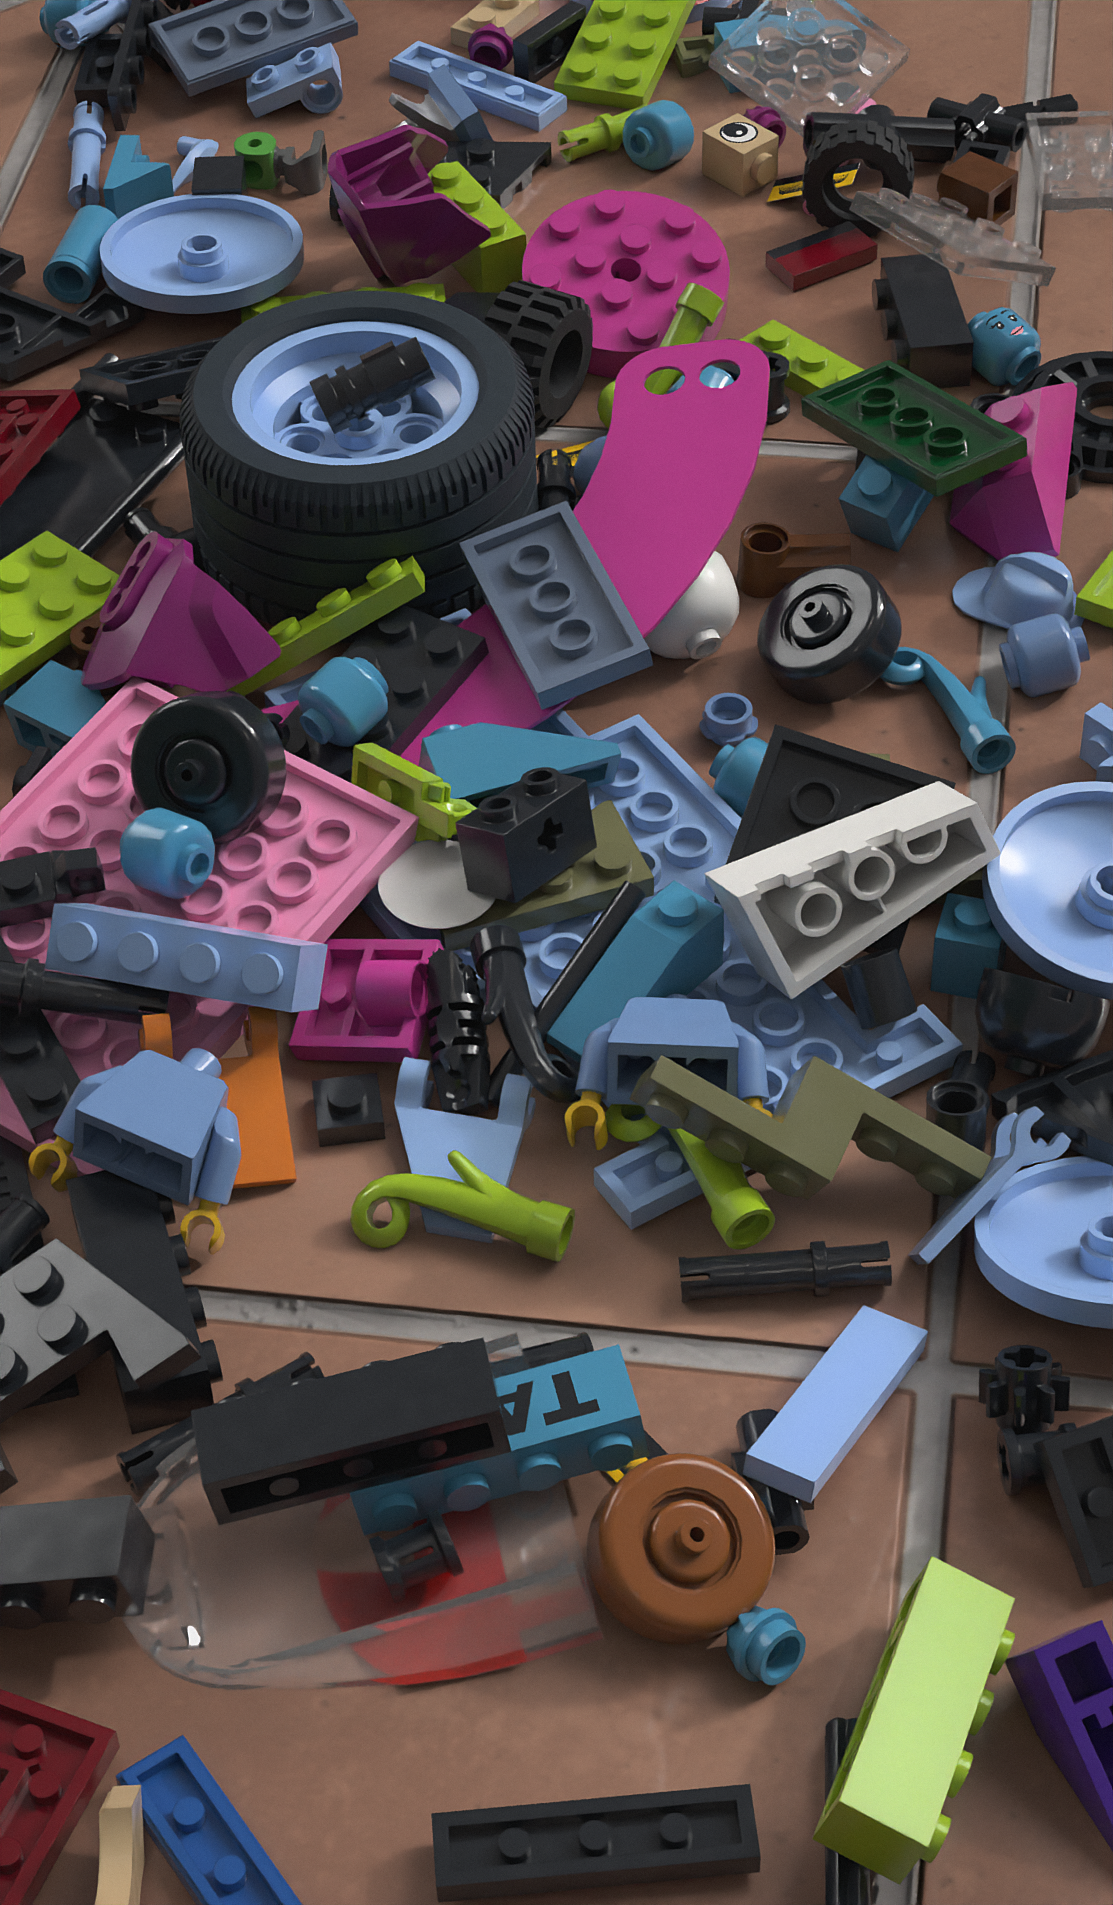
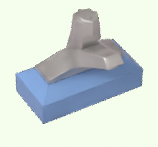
M445 64L428 74L429 94L425 95L423 103L416 104L393 92L389 98L393 108L409 118L393 129L407 124L416 128H423L445 141H471L478 138L493 141L478 109Z

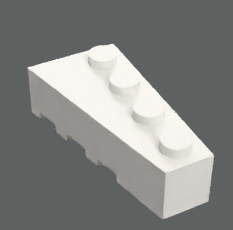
M937 781L704 874L757 974L790 999H793L998 857L1001 852L977 802Z

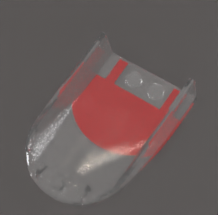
M517 1332L485 1342L495 1379L530 1369ZM195 1437L172 1452L156 1467L159 1477L144 1493L137 1504L154 1531L156 1540L143 1615L121 1618L138 1646L152 1661L170 1674L193 1684L225 1690L335 1689L410 1685L474 1676L537 1660L603 1639L563 1480L545 1490H526L487 1501L484 1505L474 1510H454L440 1514L455 1546L464 1573L453 1577L450 1573L446 1572L407 1589L405 1599L394 1603L368 1540L379 1535L386 1541L427 1523V1518L415 1521L409 1527L399 1531H380L364 1536L350 1493L219 1526L202 1486ZM431 1547L423 1549L401 1559L399 1564L406 1565L433 1552V1549Z

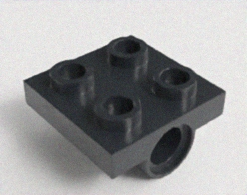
M1113 1415L1032 1443L1083 1588L1096 1587L1113 1580Z

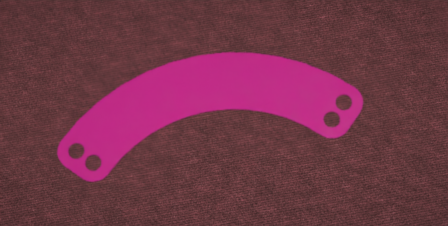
M723 339L651 349L639 354L626 363L616 378L611 424L602 455L573 513L643 638L659 625L698 578L732 524L754 473L767 422L770 366L768 358L763 351L751 343ZM715 363H732L740 369L738 379L725 387H708L699 379L702 371ZM673 369L685 376L683 385L678 390L669 394H653L644 387L646 379L659 370ZM487 604L457 626L485 637L489 654L401 754L400 757L419 766L422 738L430 736L431 733L443 726L458 724L465 727L483 722L530 730L577 697L575 696L541 710ZM296 700L261 709L263 713L279 714L283 718L280 722L282 723L299 702Z

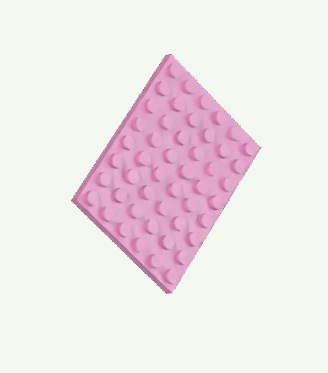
M135 676L0 811V862L48 851L51 853L52 850L68 851L96 848L103 867L106 890L73 897V901L70 903H88L317 943H324L374 888L378 883L379 876L415 842L419 820L418 816L284 750L286 782L278 806L268 820L266 819L256 830L229 842L215 845L213 869L202 887L188 897L172 899L133 884L124 874L119 851L120 840L124 830L135 818L144 812L136 797L131 779L132 748L138 731L145 720L163 704L179 698ZM52 917L0 928V935L16 963L25 964L29 958L39 959V963L46 964ZM44 969V970H47V971L59 972V971ZM170 991L166 1013H169L171 1022L173 1059L180 1062L192 1048L205 1049L217 1059H220L243 1034V1021L248 1020L247 1009L253 1006ZM41 1009L80 1081L113 1067L124 1066L140 1052L138 1030L142 1028L140 1024ZM0 1078V1135L30 1153L42 1144L54 1143L58 1135L35 1144ZM72 1151L70 1157L75 1161L78 1168L77 1177L104 1170L74 1157ZM55 1161L50 1165L58 1169L60 1161Z

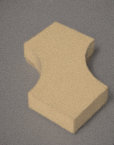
M141 1785L113 1786L111 1791L108 1792L99 1812V1875L95 1905H140L141 1882L145 1866Z

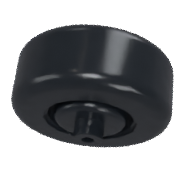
M826 565L810 570L795 578L772 599L759 624L757 634L758 651L766 668L781 688L790 696L812 704L834 703L862 692L886 671L893 661L902 635L901 618L897 607L880 582L871 573L852 565Z
M197 692L163 704L145 720L138 731L132 748L131 779L136 797L144 812L150 809L163 808L200 821L211 832L214 845L229 842L259 828L273 814L284 791L286 758L276 729L267 716L254 704L228 692Z

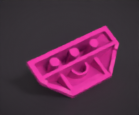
M1073 382L1041 387L992 404L984 413L1027 438V456L954 489L949 523L957 532L997 561L1008 555L1024 552H1041L1053 557L1059 556L1077 388Z

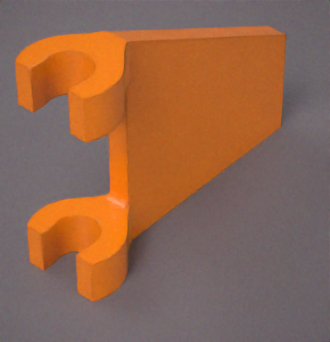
M257 1006L248 1007V1020L243 1021V1034L249 1056L218 1059L222 1069L219 1079L223 1080L229 1087L227 1109L233 1112L238 1120L242 1155L232 1189L295 1183L297 1179L279 1061L276 1010ZM169 1013L142 1015V1028L138 1030L140 1051L152 1050L173 1059L172 1030Z

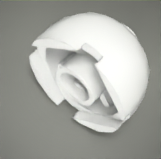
M714 551L698 578L659 625L644 638L652 652L664 658L687 659L691 657L693 659H702L710 656L720 648L723 639L730 633L739 614L737 587L732 573L721 554Z

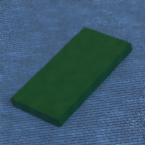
M890 360L801 398L802 415L936 497L1027 456V438Z

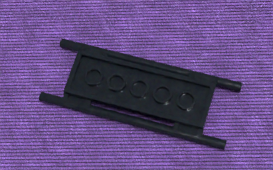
M107 353L94 366L120 359L112 353ZM80 379L71 388L75 390L81 406L80 410L66 425L64 432L57 437L59 439L41 456L40 461L30 469L17 485L15 492L0 506V560L45 531L51 532L92 558L121 528L125 516L133 509L139 508L185 460L180 423L141 411H129L127 407L116 403H105L101 399L94 398V394L82 391Z

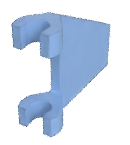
M404 1057L398 1075L394 1105L411 1174L437 1176L464 1182L448 1161V1154L456 1150L461 1152L483 1173L508 1188L523 1134L530 1126L535 1111V1098L530 1097L533 1088L531 1082L526 1076L506 1075L501 1092L498 1118L495 1120L430 1110L428 1107L433 1095L434 1084L433 1081H429L427 1078L431 1069V1063L427 1060ZM420 1206L425 1230L428 1233L486 1243L493 1242L495 1234Z
M1038 1107L1028 1108L1019 1115L1016 1113L1006 1115L997 1122L991 1136L990 1156L992 1158L982 1180L958 1196L908 1254L918 1265L929 1264L1021 1167L1054 1160L1067 1150L1071 1140L1063 1132L1057 1133L1049 1144L1042 1138H1038L1033 1142L1030 1135L1031 1127L1044 1115Z

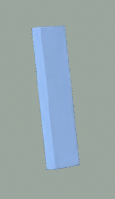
M421 41L415 42L389 61L390 76L427 90L428 74L445 64L477 109L538 132L567 111V96Z
M863 1305L746 1453L743 1474L811 1503L920 1357L925 1348L928 1331Z

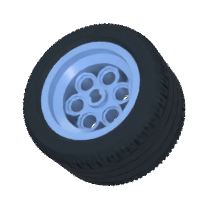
M388 291L336 292L292 301L260 313L229 332L199 362L184 389L179 415L180 433L193 528L201 547L200 554L203 566L207 574L224 587L252 616L272 626L290 617H296L298 622L318 611L316 608L317 603L333 591L346 588L349 593L368 582L366 576L378 565L390 559H396L398 563H401L411 556L414 557L425 575V592L404 605L438 619L464 608L472 613L486 602L463 559L459 543L538 512L534 394L527 370L516 351L499 334L474 316L446 303L422 296ZM416 337L436 379L416 388L415 392L384 407L381 405L368 411L369 418L359 422L357 417L350 420L351 427L334 434L309 381L326 373L331 378L337 375L335 369L342 365L348 370L362 363L361 355L390 341L393 342L394 346H397ZM368 625L339 642L353 643Z

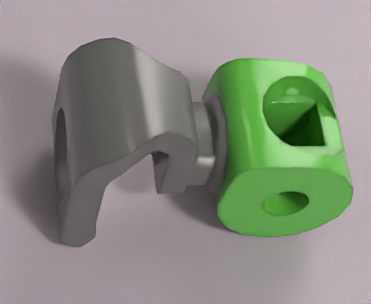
M317 130L314 132L309 151L296 159L295 147L279 149L276 146V139L266 132L246 133L235 140V156H244L247 188L273 189L277 186L280 176L285 177V182L307 195L316 194L324 188L328 174L324 131Z

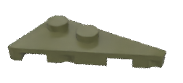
M612 800L604 801L591 810L597 848L517 903L496 898L491 907L477 919L461 926L439 929L443 948L455 951L470 947L473 937L479 931L489 926L506 925L520 933L603 910L608 906L624 881H629L639 887L646 894L645 898L653 896L654 876Z

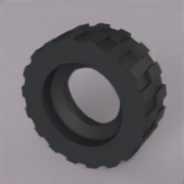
M849 120V123L842 125L838 123L831 126L828 132H822L816 138V143L814 146H810L805 161L802 196L803 199H806V208L809 214H813L816 217L818 224L822 227L831 228L850 221L868 237L876 236L882 230L886 232L893 227L897 220L903 218L906 214L907 205L910 206L912 199L915 168H913L914 159L912 153L907 150V143L902 137L898 138L894 134V130L887 126L885 128L877 125L878 122L874 121L858 122V120ZM855 158L873 162L883 175V184L879 192L864 200L850 199L843 196L837 190L833 179L836 169L843 162Z

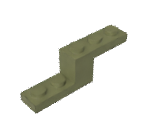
M662 1055L640 1076L629 1098L644 1107L646 1114L656 1123L671 1129H683L704 1141L706 1148L714 1156L731 1163L741 1162L764 1175L765 1181L774 1190L791 1197L801 1196L806 1200L810 1199L832 1181L850 1140L855 1141L857 1148L866 1156L881 1162H891L915 1176L916 1182L927 1191L943 1196L949 1195L954 1199L982 1180L992 1158L816 1056H813L790 1077L772 1117Z

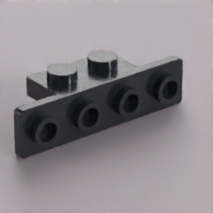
M132 0L123 33L98 34L87 41L74 87L76 102L78 105L83 101H87V106H92V102H96L101 107H110L116 132L126 131L130 114L136 113L137 85H143L144 83L143 62L145 57L151 56L152 51L149 24L159 20L156 1Z

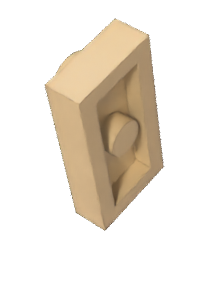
M483 0L450 27L451 44L468 49V42L472 33L490 23L498 28L504 27L506 34L513 37L539 15V0Z

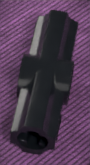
M881 104L870 105L862 109L858 114L812 111L810 114H806L803 126V150L805 156H807L810 146L815 145L816 138L822 132H828L831 126L838 123L840 125L849 123V120H858V122H868L869 120L878 122L877 125L884 128L886 126L891 128L898 138L902 137L907 143V150L912 153L915 162L946 163V161H951L955 149L956 129L953 119L895 116L892 109ZM862 159L867 167L880 171L873 162Z

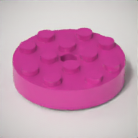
M610 189L583 197L561 207L545 219L536 229L526 247L522 264V281L581 297L589 305L593 321V343L587 373L617 378L620 370L631 359L643 352L659 348L677 312L675 304L689 282L709 289L724 302L713 325L706 327L699 342L713 341L725 320L730 278L729 260L725 247L715 230L700 215L695 213L693 209L666 197L645 192Z

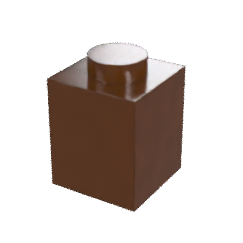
M969 151L940 172L937 182V192L939 193L937 215L987 236L1015 215L1019 171Z

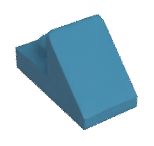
M120 135L103 187L106 209L110 210L120 219L141 206L174 197L170 165L168 163L150 162L148 155H142L139 135Z

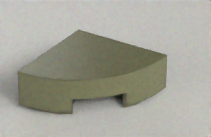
M714 34L679 38L677 40L672 55L682 78L701 74L714 65Z

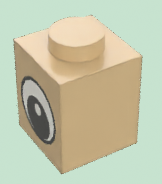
M739 113L734 114L702 131V174L744 197L778 178L779 135Z

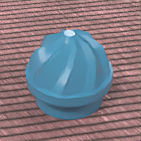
M755 1605L750 1612L740 1614L738 1622L728 1627L726 1632V1651L736 1671L749 1681L757 1682L762 1680L768 1685L782 1683L795 1672L805 1653L806 1641L804 1635L797 1630L794 1618L780 1608L764 1609Z

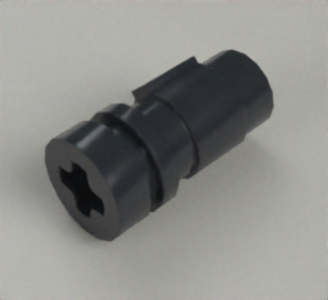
M416 337L397 346H394L393 342L390 341L361 355L362 363L348 370L342 365L335 369L337 375L331 378L326 373L309 381L334 434L351 427L350 420L357 417L359 422L369 418L368 411L381 405L384 407L415 392L416 388L436 379Z

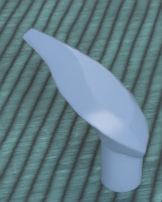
M187 136L179 138L177 151L180 155L186 157L172 180L174 193L181 186L192 181L195 157H214L219 147L218 142Z

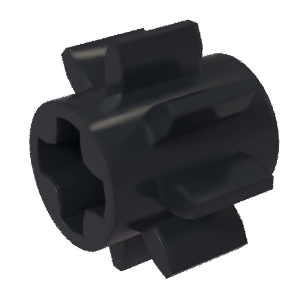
M1031 1345L1010 1346L1001 1350L998 1356L995 1357V1369L979 1370V1402L986 1404V1417L996 1418V1423L1000 1429L1011 1428L1016 1435L1045 1432L1054 1423V1411L1062 1412L1069 1411L1070 1377L1062 1376V1364L1060 1362L1053 1363L1052 1355L1047 1350Z

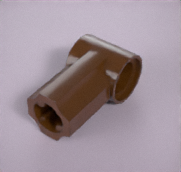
M753 523L745 527L741 532L736 583L739 589L749 596L771 598L775 597L786 584L810 570L833 564L852 565L849 533L790 535L786 529L774 523Z

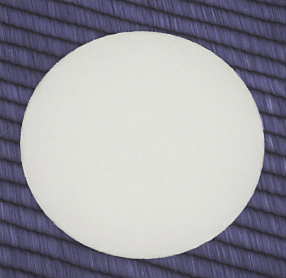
M429 840L411 845L379 876L378 880L380 898L385 907L400 920L422 928L446 929L464 925L484 914L496 899L468 890L459 842L451 840H441L440 842Z

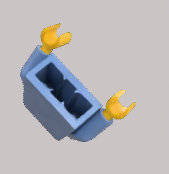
M671 994L665 998L635 997L629 999L619 1018H614L592 1031L584 1042L575 1091L577 1095L581 1096V1100L573 1103L565 1113V1126L571 1147L575 1145L577 1131L585 1126L595 1127L594 1140L596 1150H601L606 1145L608 1129L605 1112L602 1106H600L601 1100L607 1099V1104L639 1105L629 1098L640 1076L661 1055L772 1117L773 1114L763 1108V1104L769 1101L765 1051L761 1041L738 1023L731 1022L725 1003L718 1000L690 999L682 994Z
M192 1048L180 1062L155 1051L145 1050L136 1054L124 1066L119 1065L84 1078L75 1088L53 1129V1132L58 1135L54 1143L42 1144L31 1152L28 1160L31 1173L40 1180L51 1163L60 1161L57 1171L51 1178V1186L57 1192L68 1190L66 1180L75 1178L78 1174L76 1163L70 1157L73 1151V1156L185 1205H189L194 1196L199 1197L201 1200L198 1209L189 1212L183 1218L180 1233L188 1248L191 1242V1233L195 1227L200 1224L212 1225L214 1233L210 1238L208 1250L211 1255L215 1254L221 1249L225 1239L222 1224L217 1217L221 1204L228 1205L242 1156L238 1120L236 1115L227 1109L229 1087L223 1080L219 1079L222 1072L221 1064L212 1053L201 1048Z

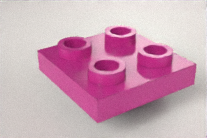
M327 939L323 943L328 944L319 1008L298 1013L290 1039L289 1047L298 1060L402 1062L404 1057L418 1059L428 1024L426 1006L429 1003L426 981L428 978L426 974L428 968L426 965L429 962L428 957L432 956L433 951H438V948L444 950L439 939Z

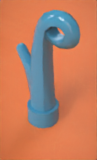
M898 647L893 661L880 678L894 685H910L921 680L951 722L961 739L960 747L963 754L976 771L990 774L1008 765L1015 754L1016 745L1004 726L998 720L992 718L987 704V684L984 677H976L969 692L955 675L931 655L919 649Z

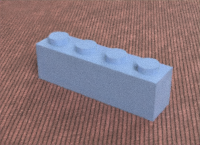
M88 903L54 904L45 969L274 1010L300 1012L317 1010L319 1008L328 944Z

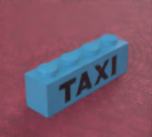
M619 1344L496 1378V1386L512 1452L350 1492V1497L364 1536L380 1531L392 1532L405 1529L415 1521L426 1519L428 1513L437 1509L440 1514L454 1510L470 1511L481 1507L490 1500L526 1490H545L565 1479L597 1470L613 1471L624 1467L630 1461L649 1456L640 1411Z

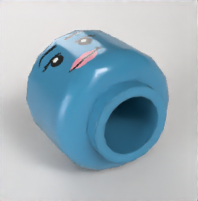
M999 307L988 313L983 311L975 315L967 324L974 342L972 368L994 386H1002L1008 383L1017 385L1031 370L1039 366L1042 357L1040 353L1041 338L1037 331L1012 309Z

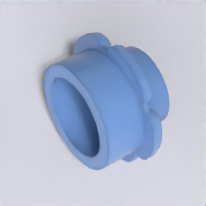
M721 693L707 701L705 710L702 713L703 720L700 721L699 727L702 734L706 738L712 739L716 744L720 746L729 744L733 747L745 740L746 736L750 737L755 734L758 728V719L752 716V704L746 697L736 693Z

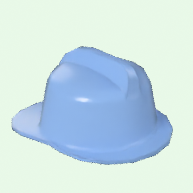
M1024 552L1008 555L1000 559L995 567H984L967 573L956 582L952 590L954 604L962 613L974 619L1009 629L1014 624L1051 613L1063 616L1070 629L1081 627L1085 619L1074 615L1077 594L1073 591L1070 571L1064 563L1055 557L1041 552Z

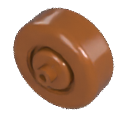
M690 1453L666 1454L646 1460L634 1467L601 1500L589 1527L587 1561L592 1582L602 1602L627 1628L645 1638L661 1643L693 1644L706 1641L723 1633L728 1627L738 1622L740 1614L750 1612L757 1605L766 1591L772 1576L775 1563V1537L770 1516L764 1503L753 1487L736 1471L717 1460L702 1455Z

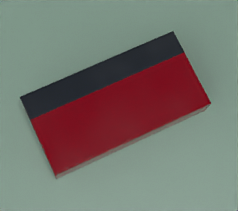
M850 221L767 251L765 267L790 289L796 291L877 260L878 244Z

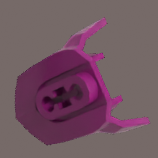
M407 124L377 137L339 149L330 155L328 162V175L340 207L337 210L349 235L374 277L378 279L386 275L396 287H401L412 280L429 278L462 258L491 236V232L485 224L467 214L444 194L434 192V185L428 173L447 154L448 146L445 140L423 128H416Z
M154 531L145 536L138 544L101 609L99 617L102 623L85 661L81 684L89 690H101L116 686L135 676L158 687L173 688L176 684L196 692H225L249 679L276 660L281 654V649L245 607L216 580L193 564V546L185 539L164 538Z

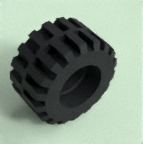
M519 280L517 283L512 282L509 284L505 291H501L490 307L483 323L509 343L521 358L532 384L535 426L549 428L564 417L575 401L585 380L593 343L591 310L581 297Z

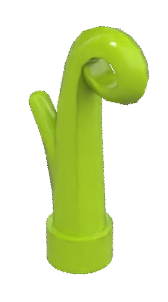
M691 282L687 283L675 304L677 312L659 348L698 343L706 327H711L724 305L723 300L701 285ZM673 369L659 370L646 379L644 387L653 394L663 395L666 394L671 384L673 386L683 374ZM615 381L609 383L601 391L598 398L597 411L599 418L607 428L611 424Z
M611 1104L605 1117L608 1132L616 1139L625 1142H640L649 1139L662 1125L653 1121L647 1114L640 1120H629L633 1115L646 1114L645 1108L640 1105ZM667 1128L695 1175L712 1209L711 1221L727 1246L739 1250L749 1248L762 1241L772 1230L775 1216L758 1190L751 1187L742 1163H731L714 1156L708 1151L704 1141L681 1128Z
M456 1150L451 1151L447 1157L450 1165L464 1182L411 1173L386 1175L371 1181L356 1196L351 1207L350 1221L354 1233L361 1242L373 1248H387L395 1245L404 1237L409 1226L410 1202L526 1246L527 1253L557 1262L563 1258L568 1248L575 1222V1210L573 1208L546 1200L538 1202L515 1193L483 1173L461 1152ZM388 1201L392 1209V1220L388 1226L377 1229L373 1223V1213L378 1205Z

